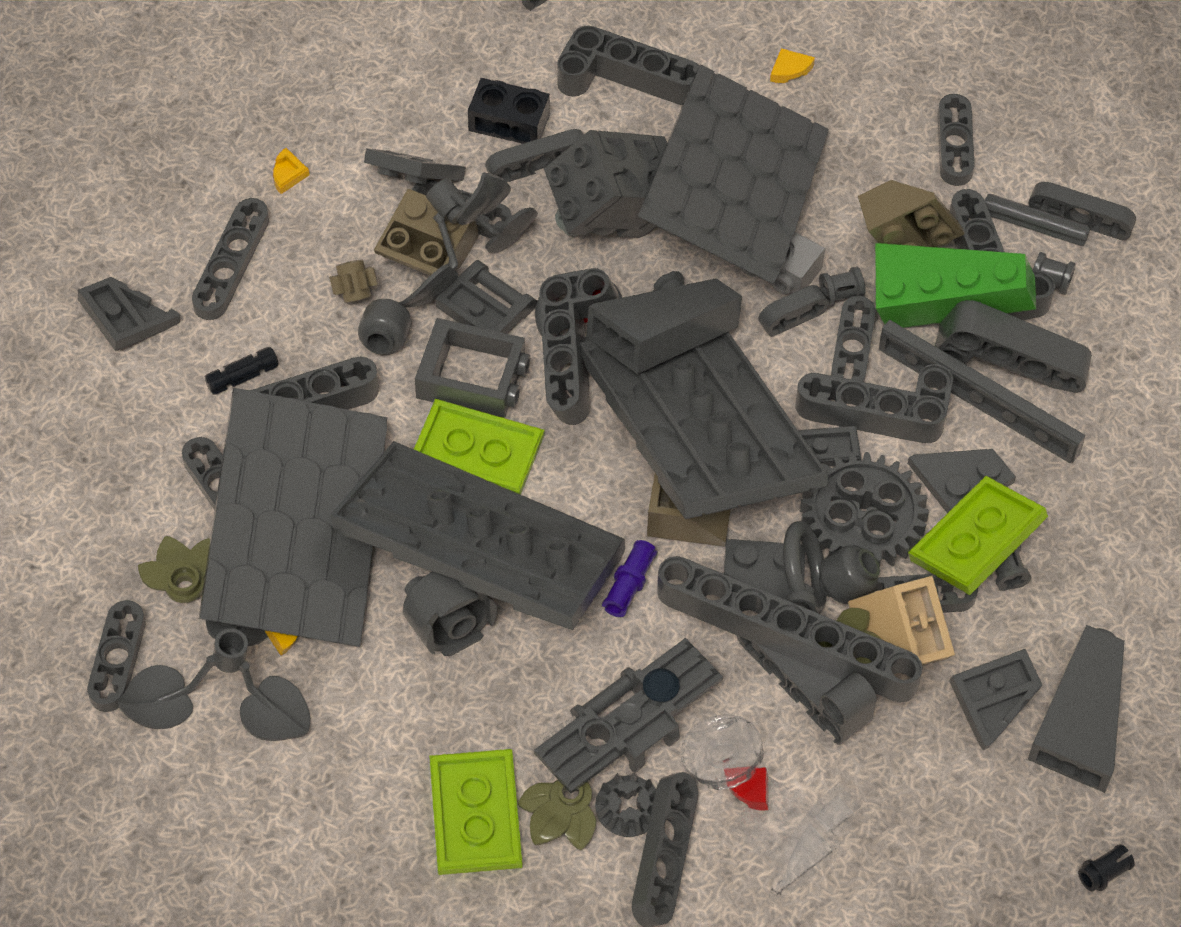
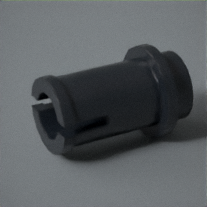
M1119 844L1094 861L1091 859L1084 861L1082 868L1078 871L1080 881L1084 887L1091 892L1095 890L1103 891L1107 888L1109 881L1127 870L1133 869L1135 862L1132 854L1120 862L1116 861L1129 850L1124 845Z

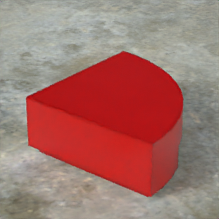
M766 767L725 771L729 790L737 799L747 804L751 809L768 810V773Z

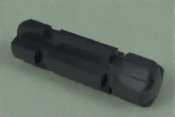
M266 347L257 351V356L255 357L250 354L223 366L224 371L220 372L217 369L206 374L205 381L209 391L213 395L219 394L227 390V385L229 384L234 387L260 375L259 371L262 369L267 372L278 366L276 353L271 347Z

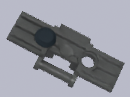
M684 638L643 670L639 668L634 671L630 667L624 669L620 673L621 677L583 706L577 704L571 708L570 712L574 720L534 749V754L570 793H573L623 754L629 760L631 771L637 772L645 766L644 753L647 749L662 738L669 747L680 739L678 724L673 717L723 680V676L687 638ZM630 690L635 694L605 717L598 716L599 713ZM586 736H589L591 739H601L607 743L602 746H594L588 743Z

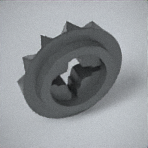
M635 772L628 776H620L617 773L609 782H603L596 797L595 808L599 821L607 830L623 837H635L647 832L656 788L653 786L651 779L645 780L640 778ZM638 794L636 799L638 809L635 810L629 807L620 813L622 805L620 798L630 799Z

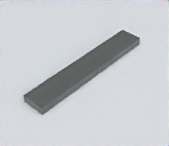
M889 320L882 328L879 350L918 374L921 369L930 364L945 366L953 375L952 394L1070 464L1071 462L1074 463L1080 455L1085 434L895 322Z

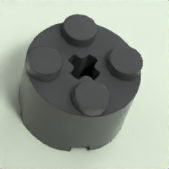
M433 571L424 577L418 576L413 578L404 589L407 596L403 604V615L429 652L434 655L435 651H441L444 656H452L480 641L484 637L480 630L487 622L492 626L497 617V605L490 596L464 588L459 584L458 580Z

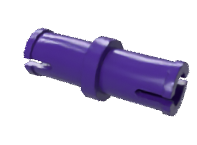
M644 540L635 541L624 565L619 566L614 573L615 582L602 602V607H605L604 610L610 615L624 617L636 592L643 589L646 583L645 575L658 553L655 550V546Z

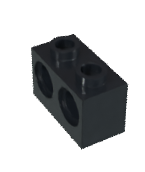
M480 78L468 108V131L521 144L540 139L550 116V94L537 89L506 84L499 80L494 81Z

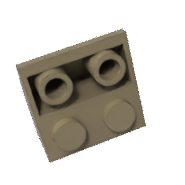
M889 180L858 196L868 232L878 243L939 247L947 245L953 239L965 234L963 227L934 192Z
M407 189L374 248V252L431 276L437 269L449 263V257L439 226L433 219L438 212L427 200L426 195ZM475 220L466 225L451 224L450 221H445L458 261V267L455 270L461 267L479 236Z
M655 473L648 510L647 536L725 547L731 509L707 515L703 513L702 516L685 519L658 483V476Z

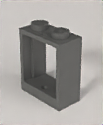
M437 318L415 376L416 399L429 402L439 399L505 418L508 407L515 408L519 398L520 385H516L519 376L525 377L528 372L530 354L525 353V338ZM450 346L508 358L498 389L495 390L440 377Z

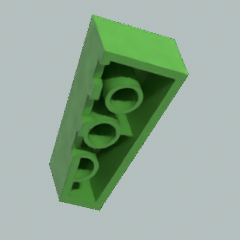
M875 243L876 310L884 324L891 320L905 328L941 323L956 304L965 300L977 301L1004 313L1036 309L1035 275L1026 254Z

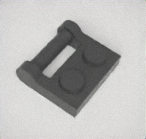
M476 260L436 298V307L458 323L507 334L522 318H526L536 308L537 300L527 293L522 295L490 273L487 265ZM480 283L512 306L510 308L506 307L476 285Z

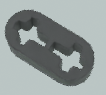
M811 285L772 302L761 311L758 320L767 334L774 337L822 315L829 306V300L817 285Z

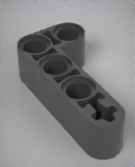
M588 25L579 27L573 32L557 62V85L561 93L567 96H580L588 90L595 76H599L672 103L683 105L694 75L700 65L692 60Z
M971 189L957 191L953 195L949 211L965 232L964 235L954 239L957 249L1005 252L982 195ZM1040 270L1033 271L1035 275L1036 309L1007 314L1021 320L1044 316L1049 311L1055 290V281L1052 276Z
M598 268L548 277L542 283L539 292L546 400L561 422L568 425H576L584 421L590 409L588 373L580 349V343L585 342L584 318H588L590 305L619 298L618 291L608 275ZM604 288L599 294L591 296L595 290ZM567 294L562 301L555 302L558 297ZM570 328L565 335L557 337L562 330ZM572 363L567 370L559 372L562 366ZM565 390H568L572 397L569 398V395Z
M965 300L956 304L940 323L935 347L964 364H967L973 356H976L1054 389L1079 393L1086 388L1092 357L1089 348L1080 343L973 300Z
M353 357L253 389V391L349 410L368 404L377 397L379 392L377 367L367 357Z
M940 364L927 365L921 369L916 391L912 392L821 373H809L804 375L798 382L795 409L802 418L809 421L839 427L856 426L859 431L919 443H932L937 441L943 433L952 390L953 375L949 369Z
M790 626L780 627V629L787 632L795 631V629ZM737 636L742 647L769 675L774 673L781 681L779 685L796 703L800 701L808 709L806 713L823 731L828 730L836 738L833 740L835 744L841 745L872 721L877 698L874 689L861 674L853 672L842 680Z

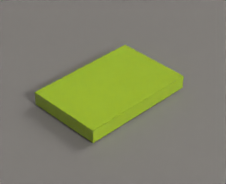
M435 399L414 450L521 495L544 438L545 430Z
M985 476L908 552L910 561L971 595L1048 517L1046 508Z
M512 749L430 755L438 875L522 868Z

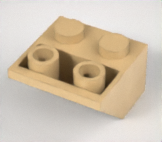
M932 576L892 586L847 602L849 608H861L869 611L868 631L877 634L886 642L914 653L921 660L922 666L946 660L955 655Z

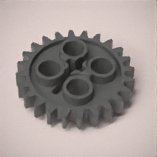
M850 452L848 462L846 463L838 456L834 457L832 468L822 463L828 472V486L815 490L809 489V491L803 492V499H801L800 503L801 521L807 523L812 528L818 538L821 549L828 548L829 555L845 546L856 545L862 549L869 550L877 559L879 567L882 559H885L889 565L894 566L896 554L905 559L908 558L910 547L913 548L920 541V536L925 534L927 525L925 522H927L929 510L926 509L927 495H919L922 487L921 482L910 483L913 472L909 470L900 474L898 472L899 461L894 462L890 467L886 466L885 455H881L877 462H873L869 452H865L863 461H857L853 452ZM853 487L857 489V491H849L845 488ZM882 499H891L895 502L888 503L883 501ZM836 518H838V519H843V520H845L846 522H845V523H837V522L833 521L832 519H836ZM877 530V531H880V532H882V533H884V534H883V535H875V534L871 533L870 531Z

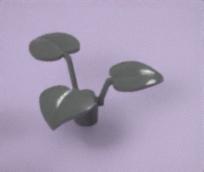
M483 172L476 190L468 200L465 199L449 178L441 180L428 191L426 198L438 212L433 219L439 226L449 257V263L437 269L417 290L399 303L404 307L426 305L436 300L457 279L459 274L455 269L458 267V261L445 221H450L451 224L466 225L475 220L493 236L485 245L486 250L489 253H498L513 245L523 235L537 217L538 212L535 208H524L505 221L501 228H494L481 217V214H487L494 210L509 195L511 187L505 179Z
M205 620L207 631L215 639L213 655L206 658V663L189 685L184 687L182 675L174 668L165 665H154L139 672L131 680L124 694L118 700L119 709L129 719L139 725L152 729L175 727L183 723L192 714L193 704L187 694L192 693L209 670L216 666L219 670L226 673H233L238 670L242 672L247 690L252 695L242 701L240 718L244 728L254 737L267 741L299 738L305 736L309 732L310 727L308 706L303 695L293 683L282 677L269 676L261 682L258 689L253 684L249 671L250 665L246 662L248 646H254L264 641L268 637L265 631Z

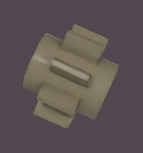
M363 259L336 265L338 275L329 277L333 294H342L345 303L371 297L370 287L378 285L374 267L365 268Z

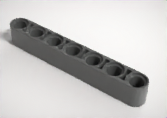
M669 557L660 564L657 594L660 601L666 606L842 680L851 673L857 672L870 683L875 694L889 700L907 702L917 694L923 666L921 660L914 653L684 557ZM677 579L684 583L675 585L668 581ZM716 595L720 597V599L710 600L707 599L705 596ZM751 610L755 611L758 614L755 616H748L742 612ZM790 626L796 630L787 632L780 629V627ZM823 641L829 642L833 647H822L818 643ZM864 657L869 659L871 663H860L856 658ZM894 674H906L910 679H898Z

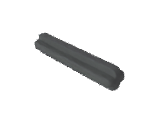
M988 194L985 198L991 217L1079 246H1084L1089 236L1090 227L1086 224L994 194Z

